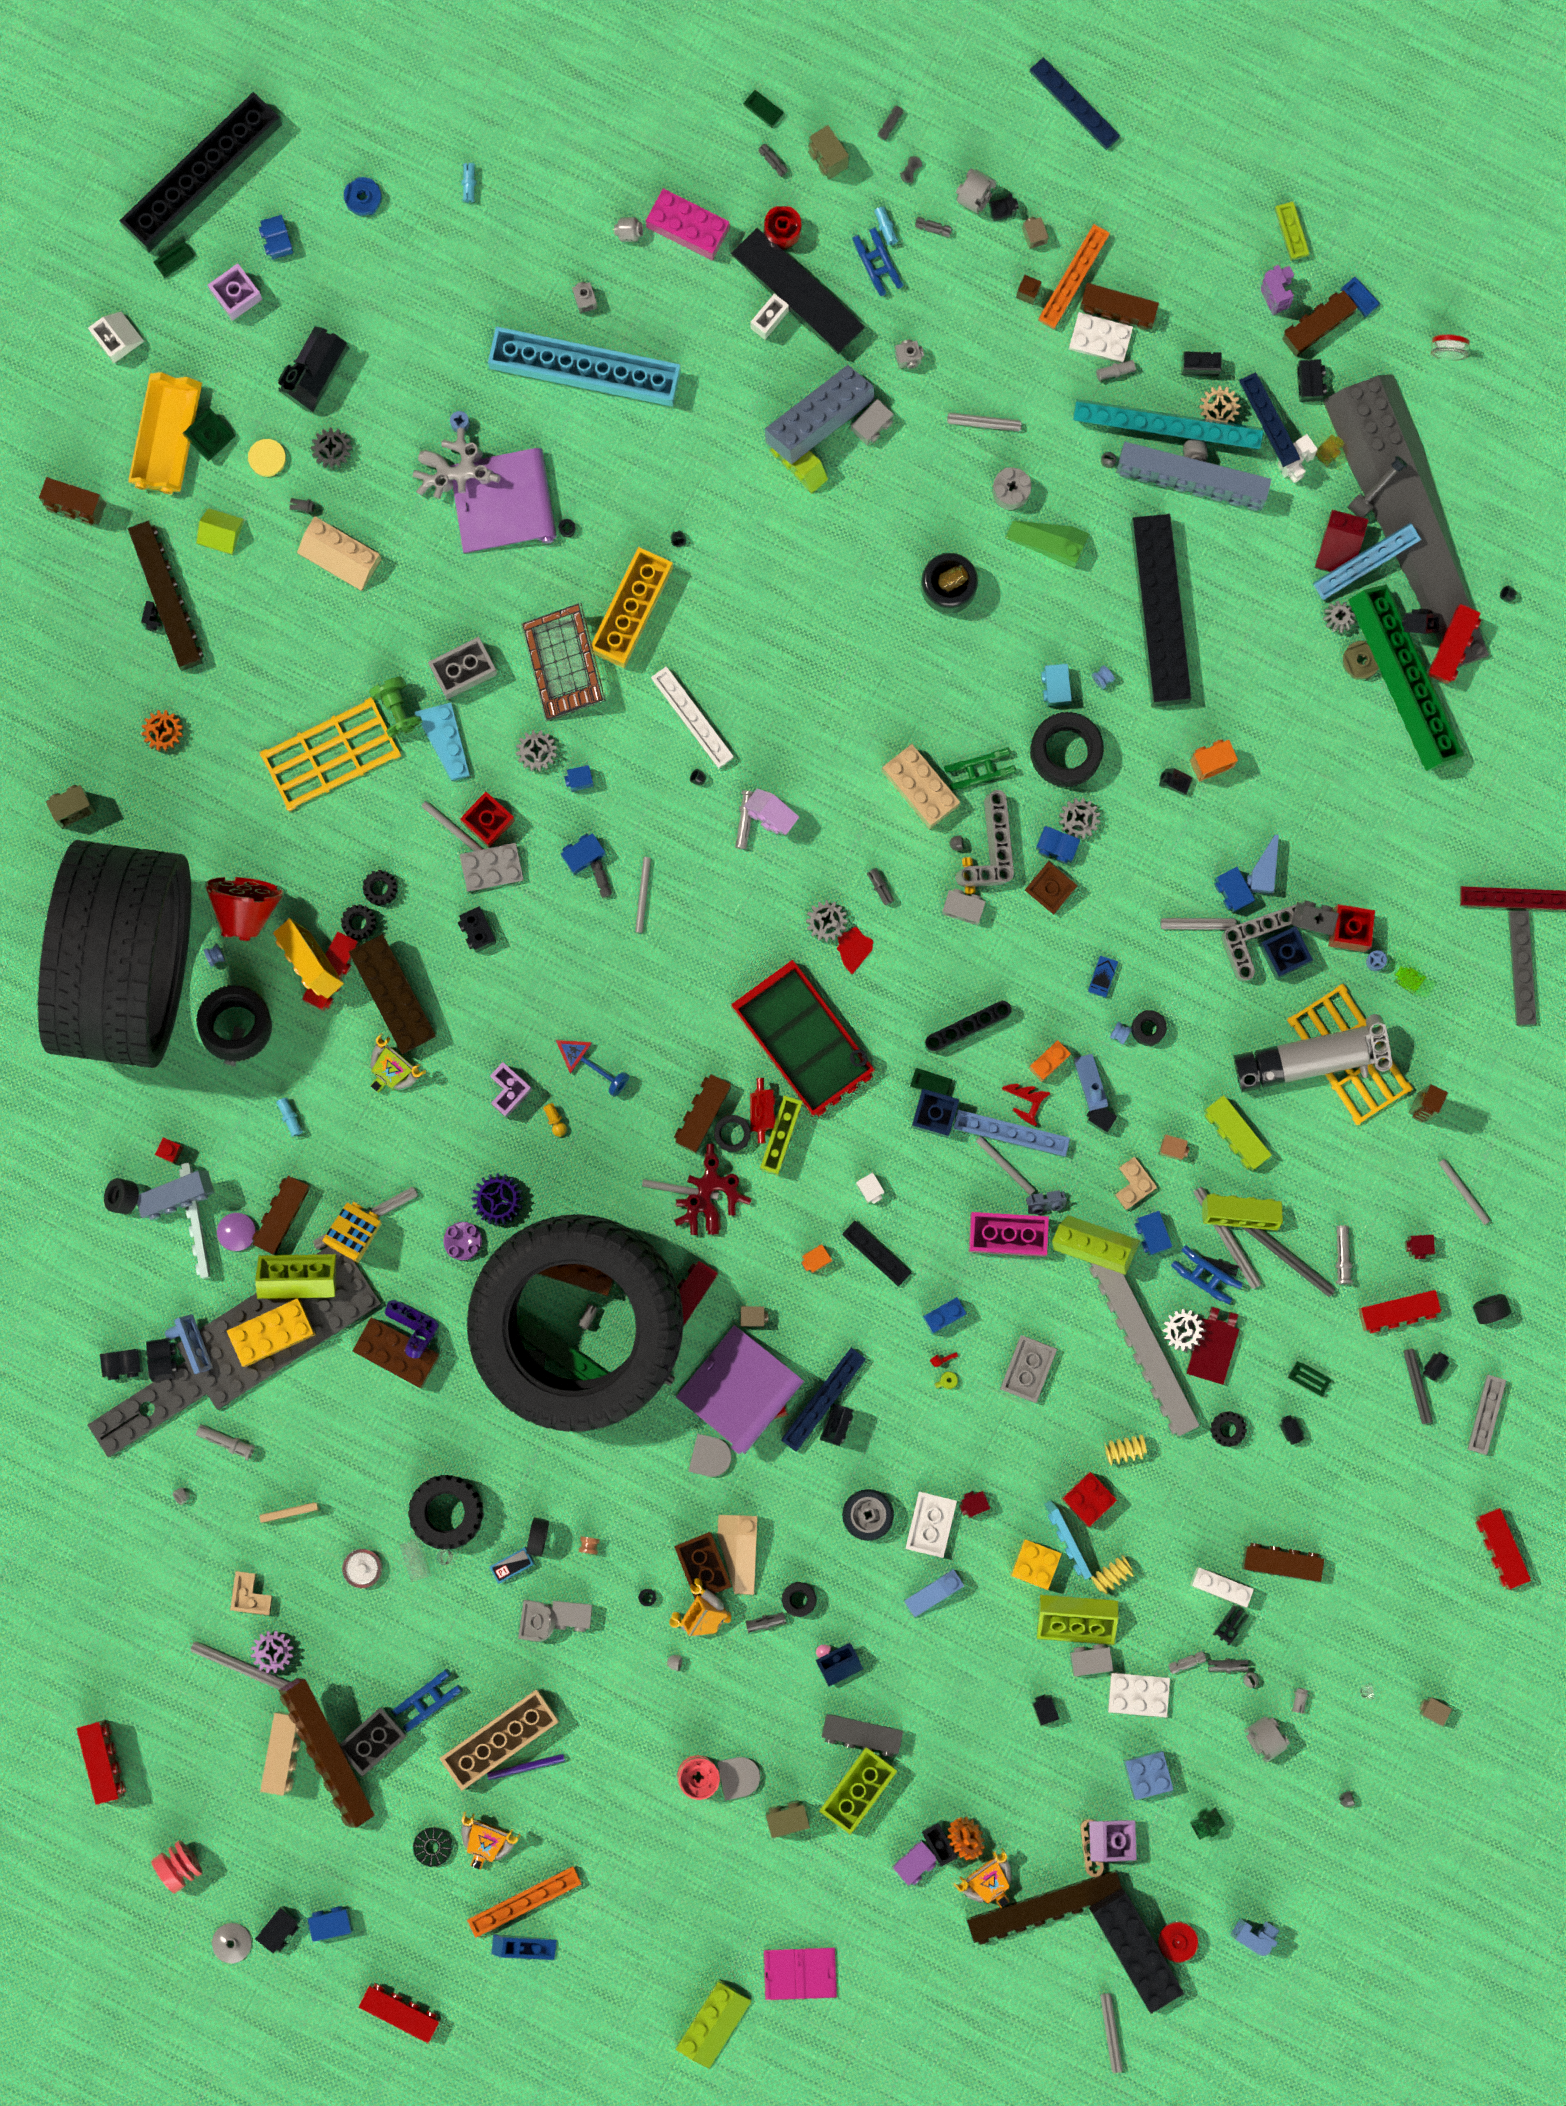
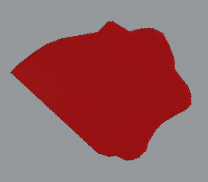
M857 927L842 933L841 937L838 936L839 945L837 950L840 952L843 965L853 974L872 951L873 940L864 936Z

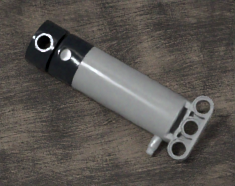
M1378 1014L1370 1015L1364 1027L1256 1050L1254 1055L1252 1051L1233 1055L1241 1093L1260 1089V1083L1265 1088L1360 1067L1362 1077L1367 1078V1065L1375 1064L1379 1071H1387L1392 1066L1387 1028L1382 1017Z

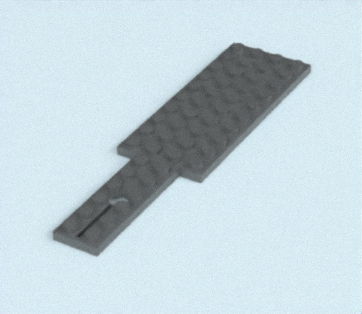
M329 1246L317 1253L336 1254L335 1297L298 1298L303 1304L315 1331V1336L247 1367H243L227 1330L297 1299H257V1293L199 1329L213 1366L212 1369L194 1374L182 1341L176 1344L186 1361L177 1366L178 1372L175 1373V1379L151 1383L88 1424L107 1457H111L205 1395L209 1396L215 1408L219 1410L380 1306L379 1299L354 1260ZM144 1402H151L155 1407L154 1413L149 1417H145L140 1413V1406Z

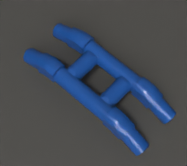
M876 227L869 229V232L876 247L875 250L866 253L859 235L852 237L873 286L880 296H884L886 291L878 276L888 272L892 282L898 289L903 287V283L883 246ZM881 256L884 266L874 270L870 260Z
M1187 1245L1184 1246L1181 1251L1198 1265L1192 1273L1177 1261H1174L1171 1267L1182 1277L1188 1279L1215 1299L1230 1304L1232 1297L1216 1289V1285L1221 1280L1230 1286L1240 1289L1243 1283L1203 1259L1202 1256ZM1204 1269L1214 1275L1209 1283L1199 1278Z
M445 1669L391 1710L392 1714L396 1717L413 1704L420 1713L403 1726L405 1732L408 1733L463 1691L460 1685L455 1686L443 1696L436 1690L435 1687L451 1675L448 1669ZM429 1692L435 1702L428 1708H425L419 1699Z

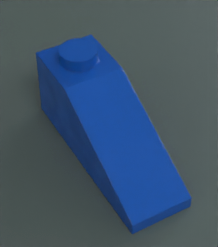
M493 1934L491 1954L501 1958L554 1960L556 1940Z

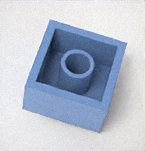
M1160 1750L1123 1760L1133 1799L1138 1800L1173 1790L1163 1751Z

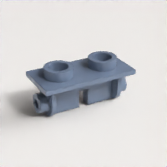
M1064 1191L1046 1192L1047 1199H1044L1043 1193L1029 1195L1026 1198L1028 1214H1041L1045 1211H1060L1066 1208Z

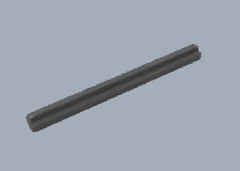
M1242 1227L1326 1296L1330 1297L1335 1292L1333 1286L1262 1229Z

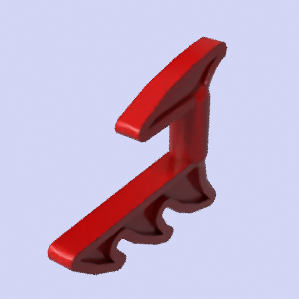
M1018 1083L1002 1087L1003 1091L1033 1103L1029 1113L1017 1108H1013V1111L1025 1122L1036 1127L1035 1116L1044 1098L1050 1095V1092L1038 1091L1028 1094L1035 1087L1028 1086L1015 1090V1088L1019 1087Z

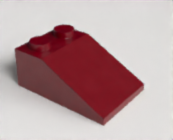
M1332 509L1314 568L1331 572L1359 554L1369 519Z

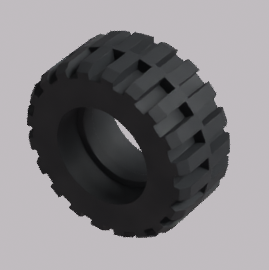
M451 1475L432 1477L424 1481L413 1493L408 1511L410 1526L417 1538L432 1548L447 1550L461 1547L473 1539L481 1528L482 1519L484 1518V1506L480 1498L481 1496L472 1484L460 1477ZM441 1494L456 1496L464 1506V1518L461 1524L450 1531H442L435 1528L428 1517V1508L431 1501Z

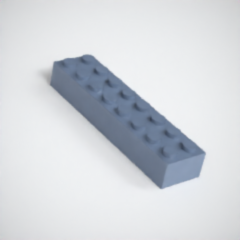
M1125 441L1116 469V473L1123 478H1138L1137 480L1143 483L1153 482L1159 487H1173L1178 492H1193L1192 494L1198 497L1205 495L1211 497L1214 501H1228L1233 506L1244 505L1253 511L1262 510L1267 500L1272 480Z

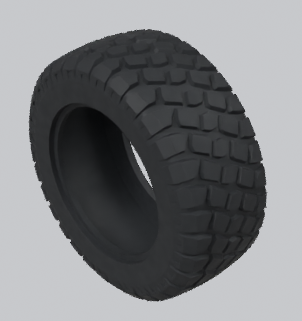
M572 1214L551 1217L533 1223L512 1235L499 1246L482 1268L474 1285L468 1307V1343L474 1364L483 1382H485L491 1393L511 1412L513 1411L517 1416L528 1422L531 1421L538 1426L568 1432L595 1430L615 1424L637 1412L656 1395L666 1382L675 1365L682 1342L683 1308L681 1296L675 1278L665 1260L647 1240L632 1229L618 1222L592 1215ZM581 1264L598 1269L614 1279L629 1298L635 1315L636 1334L630 1356L612 1372L588 1380L562 1378L538 1365L526 1351L517 1327L519 1298L526 1283L534 1275L556 1265Z

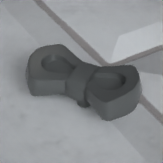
M916 156L909 157L908 165L900 173L903 182H913V173L916 169L922 167L920 158Z

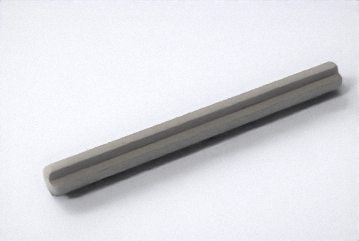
M411 1187L365 1213L368 1214L371 1211L378 1216H382L417 1197L418 1193L414 1187ZM326 1234L313 1241L317 1250L327 1246L322 1241Z
M1199 1187L1194 1191V1195L1202 1206L1207 1193L1203 1187ZM1213 1225L1235 1262L1239 1265L1251 1288L1255 1289L1260 1286L1259 1278L1227 1226Z
M194 1642L191 1646V1652L278 1690L290 1683L198 1642Z

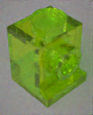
M1400 966L1395 973L1397 978L1394 982L1413 995L1424 982L1426 976H1418L1419 973L1412 967L1404 968Z

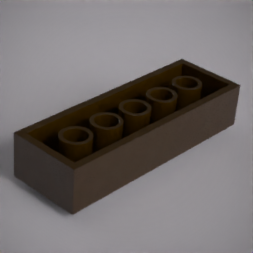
M382 934L350 950L349 954L401 1054L435 1038L436 1035L384 935Z

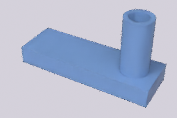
M1093 1054L1074 1058V1064L1089 1111L1107 1107L1108 1102Z
M193 1314L175 1319L176 1325L165 1331L166 1338L173 1340L179 1336L181 1337L194 1374L212 1369L213 1366Z

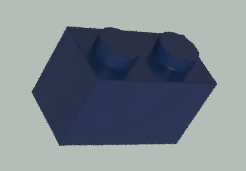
M851 1643L815 1660L828 1687L863 1670Z

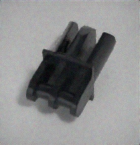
M1234 1604L1213 1633L1214 1636L1218 1635L1221 1641L1225 1640L1228 1646L1239 1634V1630L1249 1617L1248 1614H1245L1236 1628H1233L1243 1613L1238 1610L1229 1624H1227V1621L1237 1608ZM1223 1625L1227 1628L1224 1633L1220 1630ZM1230 1630L1234 1632L1231 1638L1227 1635Z

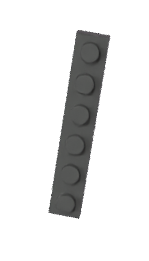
M1529 910L1509 911L1516 1026L1535 1025L1536 1011Z

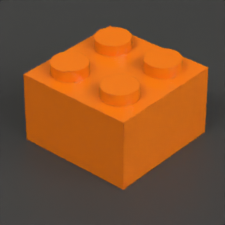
M1220 739L1212 743L1213 746L1207 749L1206 746L1195 750L1196 753L1193 754L1190 763L1199 782L1234 768L1238 759L1230 740L1224 741Z

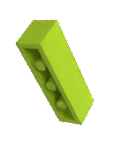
M784 1095L760 1166V1171L775 1176L779 1175L803 1101Z
M1224 1095L1204 1110L1206 1120L1210 1124L1214 1123L1218 1128L1216 1130L1218 1135L1222 1139L1226 1138L1230 1143L1228 1147L1235 1155L1238 1154L1242 1160L1240 1162L1247 1170L1253 1171L1272 1156Z
M1209 1194L1202 1202L1203 1224L1278 1230L1283 1223L1282 1201Z

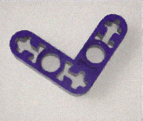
M389 1301L385 1308V1314L389 1318L415 1330L406 1345L405 1353L411 1358H419L437 1331V1321L399 1301ZM418 1336H422V1337H424L426 1340H422V1339L418 1338Z

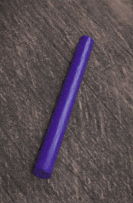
M564 1754L488 1772V1780L564 1762Z

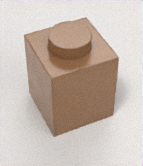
M1165 1135L1159 1155L1181 1161L1183 1157L1187 1158L1190 1146H1187V1140Z

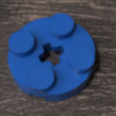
M358 177L346 185L344 201L348 210L361 216L372 215L381 204V191L372 179ZM362 192H365L367 199H364L362 201L360 200L358 195H361Z

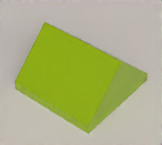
M208 508L199 521L196 544L233 555L244 519Z

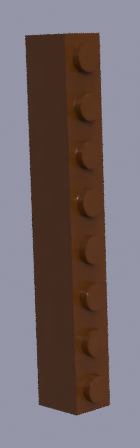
M296 1678L279 1689L280 1700L287 1707L290 1720L296 1724L298 1736L305 1742L307 1746L306 1751L316 1764V1771L322 1775L325 1781L323 1782L324 1787L331 1793L333 1797L332 1802L342 1815V1822L348 1827L357 1828L375 1815L306 1679Z

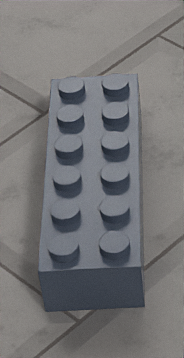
M849 365L845 366L765 428L766 443L790 464H793L874 401V386Z

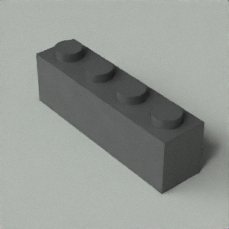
M826 1713L821 1737L825 1738L827 1743L836 1744L837 1741L844 1742L846 1747L855 1748L856 1745L863 1746V1750L865 1747L872 1752H875V1749L883 1751L882 1755L893 1757L894 1754H899L903 1730Z

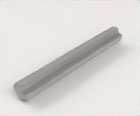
M948 413L947 418L948 424L1020 431L1022 426L1020 420Z
M1161 918L1160 926L1161 929L1227 930L1230 927L1236 926V919Z
M1103 1993L1100 1995L1111 2068L1113 2073H1119L1123 2071L1112 1997L1110 1993Z

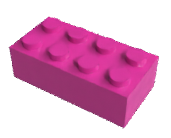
M663 188L646 219V228L713 261L730 229V221Z
M971 1212L968 1252L1045 1257L1047 1255L1049 1216Z

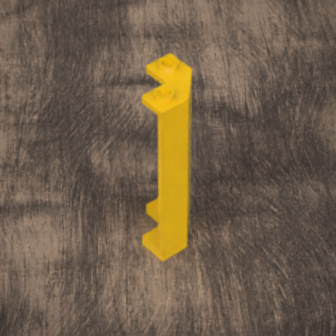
M162 372L150 374L128 480L129 483L135 485V488L158 490L165 494L181 491L190 442L182 433L195 422L202 382L189 377L174 378Z

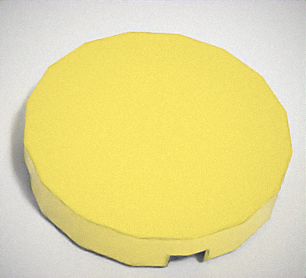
M262 439L251 446L248 453V462L256 474L263 477H272L284 468L286 454L283 447L277 441Z

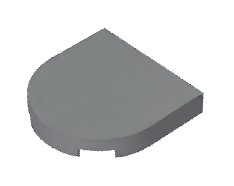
M697 1434L688 1472L710 1477L721 1475L728 1469L731 1462L729 1447L718 1438Z
M524 1600L518 1639L536 1642L546 1640L550 1637L555 1627V1615L552 1608L543 1602Z
M735 1757L717 1761L725 1801L748 1796L756 1790L760 1782V1772L752 1760L745 1757Z

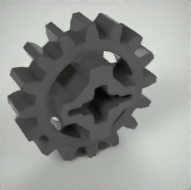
M330 427L329 432L322 429L323 434L316 433L318 439H312V443L315 445L311 447V451L314 452L312 456L317 458L316 462L318 465L323 462V468H326L327 465H330L331 470L334 469V465L341 468L340 463L347 464L345 458H351V454L348 452L352 450V446L349 445L351 443L350 438L346 439L347 435L345 432L340 435V429H337L336 432H333L332 427ZM335 438L340 439V440L343 442V444H342V443H338V442L335 440ZM331 443H333L334 446L332 450V455L329 451V449L331 448ZM320 453L325 454L328 459L323 458Z

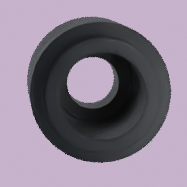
M1441 1352L1438 1354L1433 1353L1424 1367L1425 1371L1423 1374L1436 1382L1450 1365L1447 1361L1449 1358Z
M1288 1415L1281 1419L1282 1423L1279 1424V1427L1287 1442L1289 1441L1291 1445H1294L1305 1439L1304 1431L1296 1416Z

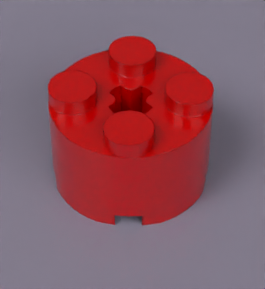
M776 206L772 208L765 216L764 234L782 250L792 247L801 236L802 224L799 213L789 206Z

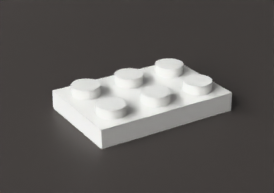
M1079 312L1069 350L1123 363L1133 327Z
M919 1492L905 1549L944 1558L957 1501Z
M1111 1673L1108 1712L1167 1718L1170 1678Z

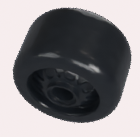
M943 553L935 556L927 563L922 573L920 584L922 596L926 603L938 612L952 614L964 610L971 604L977 592L978 574L974 565L966 557L957 553ZM951 582L954 588L947 589L944 587V583Z

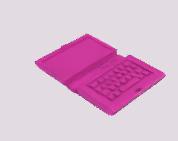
M835 1947L764 1950L765 2000L837 1997Z

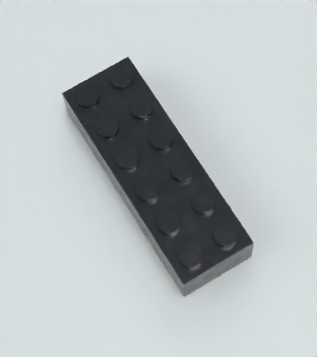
M1123 1888L1089 1907L1150 2014L1185 1994Z

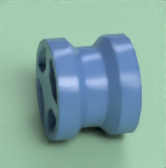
M457 411L450 417L451 427L456 433L458 428H464L465 432L468 430L470 422L466 413Z
M1104 665L1100 667V671L1094 672L1091 675L1101 689L1106 688L1109 682L1115 680L1111 671Z
M218 943L211 949L206 948L203 950L211 967L215 966L217 962L225 961Z
M1378 950L1373 951L1366 958V965L1372 971L1381 970L1387 963L1386 955Z
M1118 1021L1109 1038L1117 1039L1123 1045L1132 1028L1124 1027Z

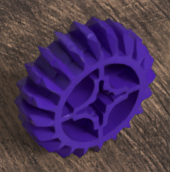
M499 1173L496 1174V1179H493L492 1174H490V1181L488 1182L483 1177L484 1185L482 1186L480 1183H477L476 1186L480 1190H473V1193L478 1196L472 1197L471 1200L478 1203L472 1205L473 1209L479 1208L476 1211L477 1216L483 1213L482 1221L487 1217L489 1218L488 1224H491L493 1219H495V1225L498 1226L499 1220L502 1219L505 1225L507 1224L505 1218L508 1217L510 1221H513L514 1219L511 1214L514 1213L518 1216L519 1213L515 1209L523 1208L517 1204L524 1201L523 1198H518V1195L523 1194V1191H516L520 1185L517 1183L512 1186L514 1179L511 1178L507 1182L508 1176L504 1174L503 1179H500ZM500 1184L496 1192H484L491 1185ZM505 1186L511 1189L513 1201L504 1198ZM500 1194V1198L505 1202L495 1206V1201L491 1197ZM482 1197L491 1201L490 1213L483 1208ZM499 1207H511L506 1213L495 1215Z

